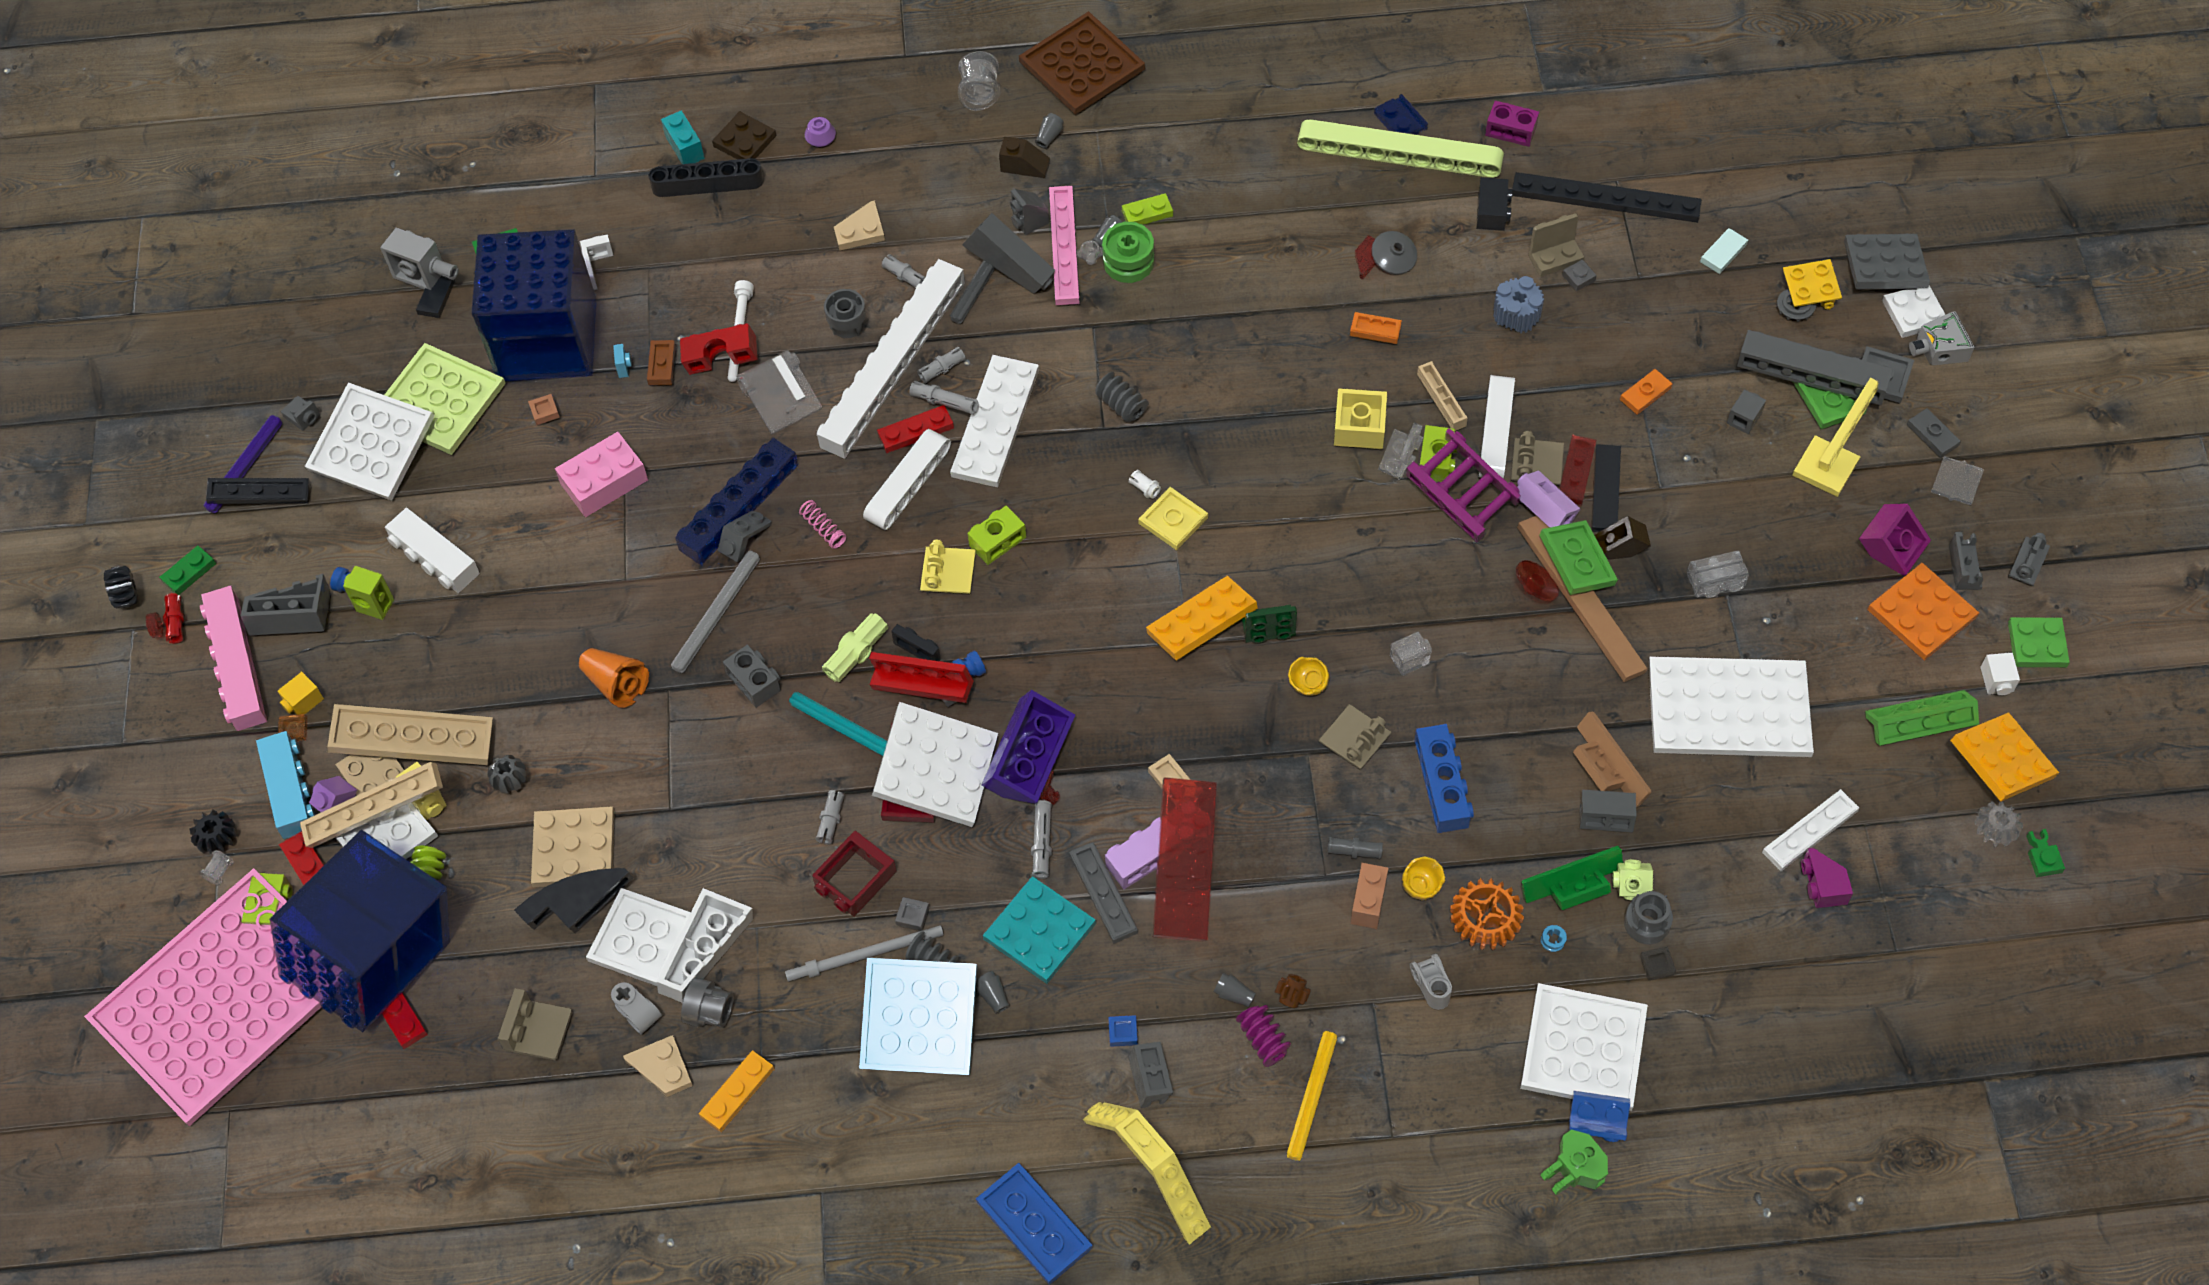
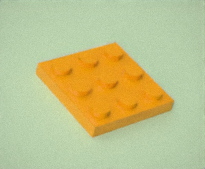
M2009 712L1955 734L1950 740L2000 801L2050 781L2059 774V771Z

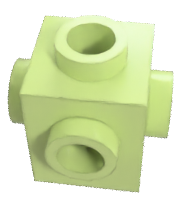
M1635 859L1625 860V863H1618V871H1613V888H1617L1619 896L1632 900L1637 894L1641 895L1644 892L1653 891V869L1650 863H1641V861Z

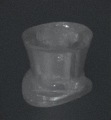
M983 51L969 53L958 64V71L962 79L958 85V97L961 103L970 110L979 111L986 109L994 104L1001 95V85L996 81L999 62L990 53Z

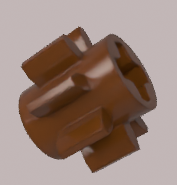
M1288 974L1287 978L1282 977L1275 989V993L1280 994L1279 1002L1292 1008H1297L1299 1003L1304 1004L1307 1002L1311 989L1305 987L1307 981L1295 974Z

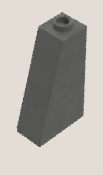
M993 213L962 244L966 249L1033 294L1040 288L1045 290L1053 281L1050 276L1054 273L1055 269Z

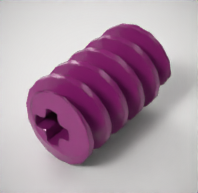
M1267 1005L1250 1007L1236 1018V1021L1241 1023L1242 1031L1247 1032V1039L1252 1041L1253 1049L1258 1050L1257 1055L1259 1059H1264V1067L1272 1066L1282 1060L1287 1054L1286 1050L1291 1046L1290 1041L1281 1043L1286 1036L1284 1032L1275 1033L1280 1027L1279 1023L1269 1024L1275 1017L1273 1014L1264 1015L1269 1009Z

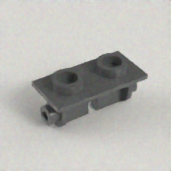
M2036 533L2032 538L2025 537L2009 574L2010 577L2029 585H2034L2050 548L2046 544V536L2043 533Z

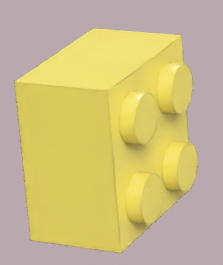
M1338 389L1334 446L1383 449L1387 392Z

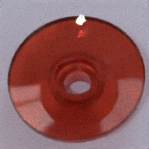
M1528 560L1521 561L1516 566V575L1528 594L1544 601L1556 599L1559 594V588L1546 569Z

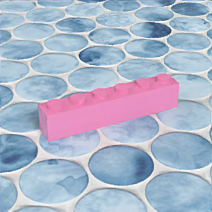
M232 586L201 594L203 605H200V610L203 618L207 619L208 625L204 626L208 639L212 640L213 644L209 646L212 659L217 662L214 672L217 680L221 681L222 687L218 688L221 700L223 703L226 702L227 708L223 709L227 723H232L235 729L240 731L267 722L246 628L241 618L242 611Z

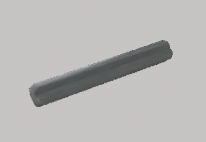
M983 260L950 314L952 322L957 324L963 322L995 269L991 264Z

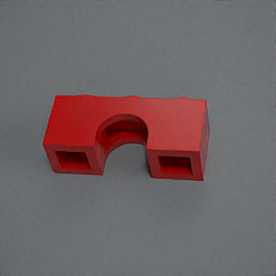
M748 323L680 338L681 363L689 375L712 370L714 356L722 351L727 352L735 365L757 360L756 335Z

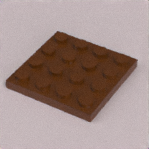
M1089 11L1019 55V62L1075 115L1145 70V63Z

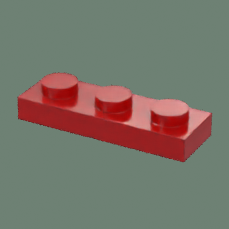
M942 405L877 429V434L887 454L916 443L927 429L941 434L954 429V424L946 407Z

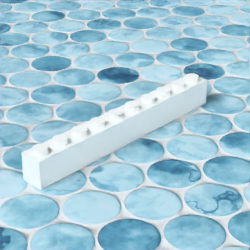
M938 259L934 266L928 269L926 278L922 284L919 283L911 300L906 301L902 313L892 321L890 330L881 337L877 349L874 353L869 354L865 366L856 373L850 388L844 390L841 401L831 409L825 424H821L818 428L817 437L821 449L844 459L847 457L964 286L963 269Z

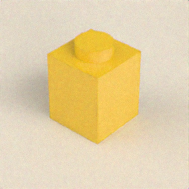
M300 672L277 691L282 698V701L279 703L289 714L294 712L299 718L303 717L324 700L317 686L303 672Z

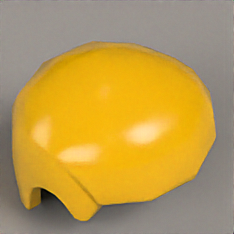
M1299 657L1290 665L1288 672L1290 684L1297 692L1306 696L1318 695L1320 692H1323L1328 686L1330 678L1327 666L1315 657Z
M1426 856L1416 858L1406 867L1402 875V886L1412 898L1419 900L1433 898L1445 882L1443 867L1433 858Z

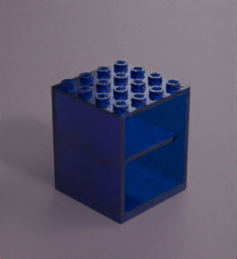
M575 229L478 235L472 316L494 374L504 378L505 381L593 376L596 296Z
M362 829L269 919L278 975L281 980L287 984H294L306 998H314L325 1011L330 1014L334 1012L341 1017L348 1027L352 1029L355 1027L362 1033L450 943L447 887Z

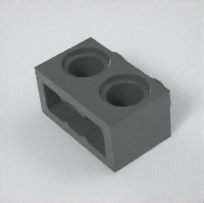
M747 644L724 660L723 665L728 677L753 706L757 708L781 691L778 683L780 677L773 667L768 668L764 664L765 660L758 650L753 651ZM744 665H750L747 668H742ZM759 682H766L763 685H757Z

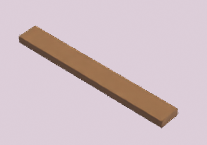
M1538 516L1519 522L1518 530L1623 682L1645 674L1648 668L1594 591L1570 595L1539 536L1542 529L1549 527Z

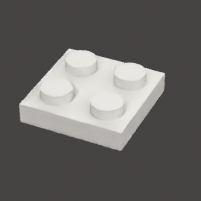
M1930 286L1928 288H1909L1884 295L1882 299L1902 338L1919 334L1922 325L1945 315Z

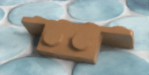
M1593 711L1588 712L1577 726L1588 743L1577 746L1573 753L1601 791L1621 788L1625 793H1636V807H1639L1651 794V789Z

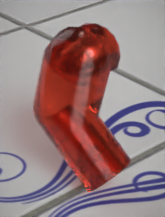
M1051 770L1040 798L1054 805L1059 800L1060 794L1051 787L1054 772Z

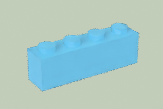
M287 731L256 740L275 825L282 838L286 839L301 832L300 822L315 816L313 806L308 804L307 801L311 794L307 783L302 780V776L305 775V769L302 761L297 759L296 754L300 753L298 742L296 739H291Z

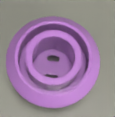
M816 117L810 120L805 130L806 141L816 147L827 146L836 136L833 125L823 117Z

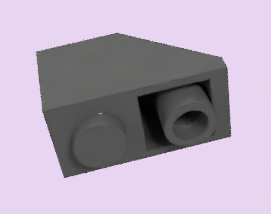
M1018 189L1011 190L1012 201H1010V206L1013 211L1011 220L1017 229L1020 228L1027 235L1049 224L1048 208L1036 193Z

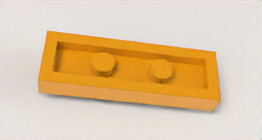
M752 1050L698 1113L700 1118L719 1132H722L775 1070L774 1066Z

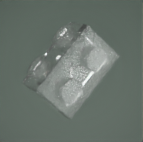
M1413 423L1408 434L1396 429L1393 430L1379 465V471L1401 479L1407 467L1416 459V456L1412 455L1414 449L1418 451L1424 437L1420 436L1423 426Z

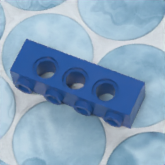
M1447 724L1416 729L1414 742L1437 833L1469 828L1470 818L1474 817L1472 803L1466 800L1465 795L1468 794L1466 780L1460 777L1459 771L1462 770L1460 757L1454 754L1453 748H1456L1454 734L1449 733ZM1434 753H1442L1444 756L1437 757ZM1440 776H1448L1450 779L1442 780ZM1453 799L1456 801V803L1451 804L1446 802L1445 800Z

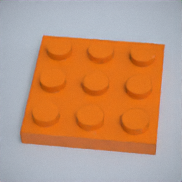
M1923 563L1872 602L1867 609L1924 661L1979 615V612Z

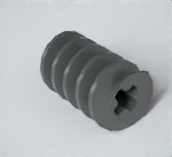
M1114 372L1106 374L1096 386V395L1102 398V401L1108 404L1112 410H1115L1119 416H1122L1125 422L1138 419L1149 405L1147 399L1142 400V395L1140 393L1136 394V390L1133 387L1129 388V383L1127 381L1123 382L1121 376L1115 377Z
M924 931L914 937L906 952V960L957 963L959 959L957 955H954L949 960L948 957L951 952L949 949L940 953L941 943H937L932 947L934 941L932 937L924 941L923 939L926 934Z

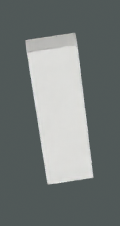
M1840 789L1765 847L1762 853L1782 871L1806 853L1808 848L1815 846L1856 814L1859 807Z

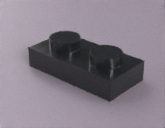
M896 624L892 629L891 633L895 645L920 659L941 660L939 647L934 641L930 639L925 640L918 636L913 629L909 627L904 628L899 624Z

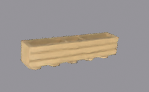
M1433 362L1418 366V377L1450 428L1456 431L1466 427L1467 416L1433 365Z

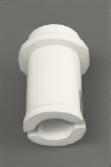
M1136 470L1131 474L1135 479L1129 478V483L1144 492L1146 498L1150 497L1153 499L1159 494L1161 487L1158 481H1152L1141 473L1140 470Z

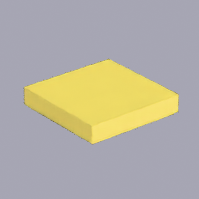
M1814 436L1792 476L1838 497L1861 456L1842 448L1831 468L1826 472L1819 468V462L1831 442Z
M1169 487L1138 519V523L1172 548L1178 550L1208 519V513Z

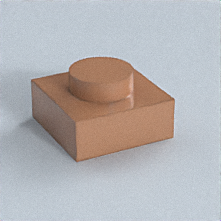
M552 394L528 401L536 425L560 418Z

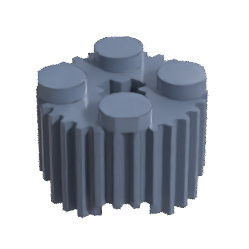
M1523 276L1519 280L1515 278L1514 280L1510 279L1509 282L1505 281V283L1499 284L1493 309V317H1495L1497 325H1506L1505 328L1510 327V330L1514 328L1515 331L1521 334L1522 331L1525 333L1527 330L1531 331L1532 326L1539 322L1544 294H1542V290H1539L1540 287L1536 286L1532 278Z

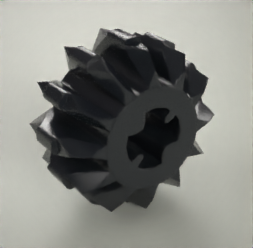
M116 566L105 570L104 582L111 605L117 609L137 604V588L131 570L127 566Z
M212 809L209 815L202 812L200 820L193 819L195 826L189 828L192 835L191 842L200 852L204 854L208 851L209 854L214 856L218 849L224 853L226 845L233 846L231 838L237 836V832L234 829L235 823L225 812L222 811L218 814L217 811Z

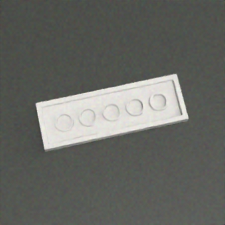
M992 355L977 397L979 402L976 413L974 412L970 416L950 471L951 477L993 487L999 486L1039 372L1038 364Z

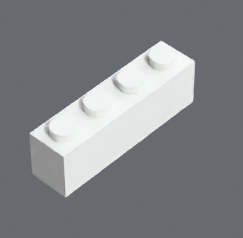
M407 507L385 526L389 535L387 540L396 549L402 548L405 555L412 562L417 560L427 574L430 576L436 575L439 582L446 589L451 587L459 593L480 574L473 559Z

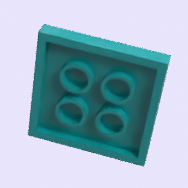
M1032 876L983 934V940L1048 984L1096 925V919Z

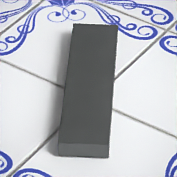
M1094 842L1070 851L1069 856L1113 944L1138 934V929Z

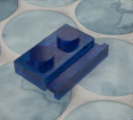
M1402 94L1399 95V98H1393L1374 109L1376 117L1389 131L1418 135L1419 131L1428 129V123Z

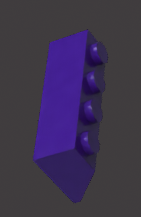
M1033 690L1022 696L981 786L1003 798L1036 804L1075 714Z

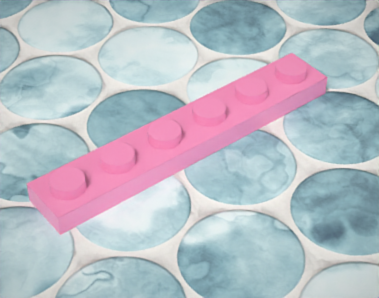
M1072 186L1049 187L1053 267L1055 269L1056 305L1079 304Z

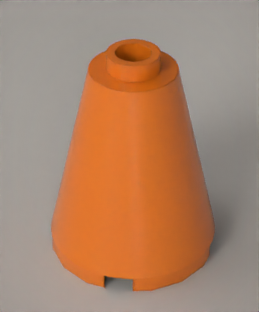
M594 648L586 650L579 658L580 670L617 707L625 708L631 706L636 702L633 699L638 694L642 695L647 687L649 671L645 668L644 663L638 659Z

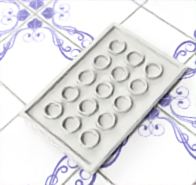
M1682 657L1649 658L1653 753L1812 757L1814 751L1806 661Z

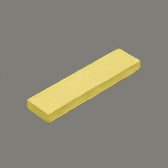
M1870 378L1821 457L1819 462L1820 469L1827 472L1831 468L1878 390V381Z

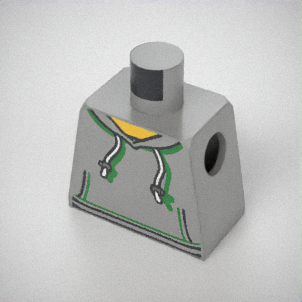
M1954 311L1922 325L1917 340L1909 343V349L1913 356L1924 354L1931 365L1968 362L1974 350V345L1957 313Z

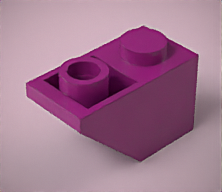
M1808 848L1804 859L1801 860V868L1803 874L1808 877V895L1810 899L1814 900L1815 907L1848 905L1853 891L1847 869L1818 850Z

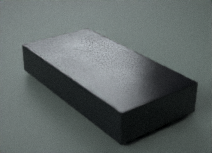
M441 275L431 290L425 288L416 308L417 314L440 318L455 279L451 280Z

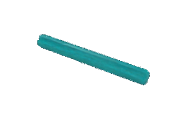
M794 692L790 697L789 702L793 707L878 754L884 755L887 740L799 692Z

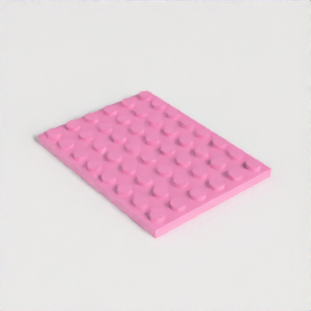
M253 868L84 1017L188 1126H191L358 974V971ZM254 876L269 892L263 893L260 897L254 893H248L251 878ZM249 896H254L258 900V904L253 910L244 909L246 899ZM274 897L279 901L277 914L272 910H264L258 914L256 924H243L241 922L243 912L253 913L261 906H269L273 903ZM264 913H272L275 917L274 923L272 925H260V916Z

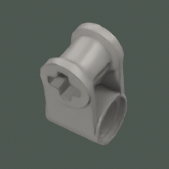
M1432 954L1430 959L1419 963L1411 962L1412 976L1420 987L1427 1004L1437 1010L1447 1007L1450 1003L1452 985L1444 971L1439 956ZM1441 990L1445 994L1439 996L1434 994L1433 991Z
M622 982L615 985L612 989L611 998L615 1003L616 1009L639 1034L642 1035L662 1016L656 1006L642 996L631 984ZM625 996L626 998H629V999L626 1001L625 999H621V998Z

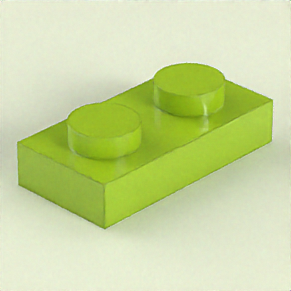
M1166 193L1122 205V213L1126 222H1136L1144 225L1173 217V209Z

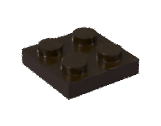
M739 111L712 140L713 147L735 159H756L777 135L775 129Z

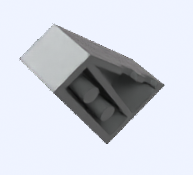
M324 574L316 575L315 580L302 584L300 581L293 582L292 587L278 591L277 588L244 597L241 618L248 634L266 635L324 631L331 595Z

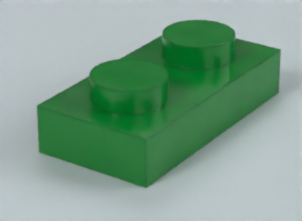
M197 545L159 578L171 591L179 596L214 567L216 562Z

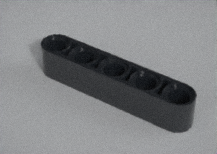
M752 158L658 166L652 168L648 174L652 192L658 197L751 190L761 187L764 183L761 164L758 160Z

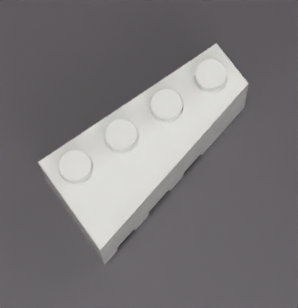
M703 888L657 980L658 993L683 1003L690 982L695 977L704 979L753 920L752 908Z

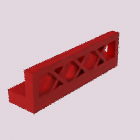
M871 652L869 657L875 668L870 681V686L873 690L966 703L974 682L966 665L876 652Z

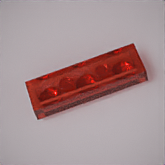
M1572 435L1560 490L1576 505L1582 506L1597 440Z

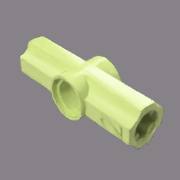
M870 613L854 632L849 631L843 636L839 642L838 650L822 666L823 672L834 682H840L857 663L861 664L869 657L872 646L888 629L887 623L879 615Z

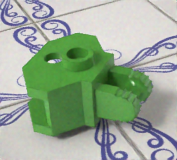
M1571 1129L1562 1136L1560 1155L1557 1162L1543 1171L1541 1177L1546 1181L1558 1172L1562 1173L1565 1178L1557 1182L1552 1188L1555 1195L1561 1193L1569 1186L1574 1188L1577 1185L1596 1190L1605 1183V1177L1608 1175V1156L1590 1134Z

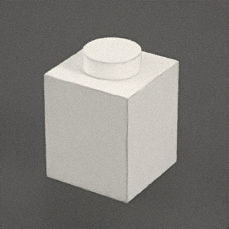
M2013 653L1986 655L1981 665V671L1987 694L2007 695L2014 692L2020 678Z

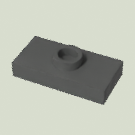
M1927 408L1908 420L1907 425L1940 458L1957 448L1961 443Z

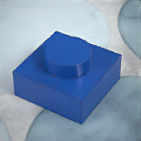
M1136 1015L1109 1017L1110 1047L1138 1045Z

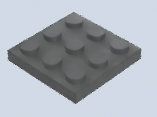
M1856 234L1845 236L1844 243L1856 289L1929 287L1930 279L1917 234Z

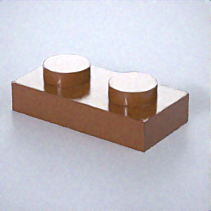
M651 340L647 373L648 385H672L676 350L674 340Z

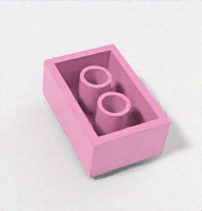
M619 432L614 433L555 468L561 486L585 517L648 481L643 463Z

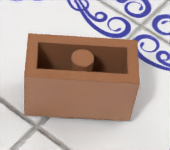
M1366 863L1361 864L1351 924L1374 929L1378 928L1387 881V867Z

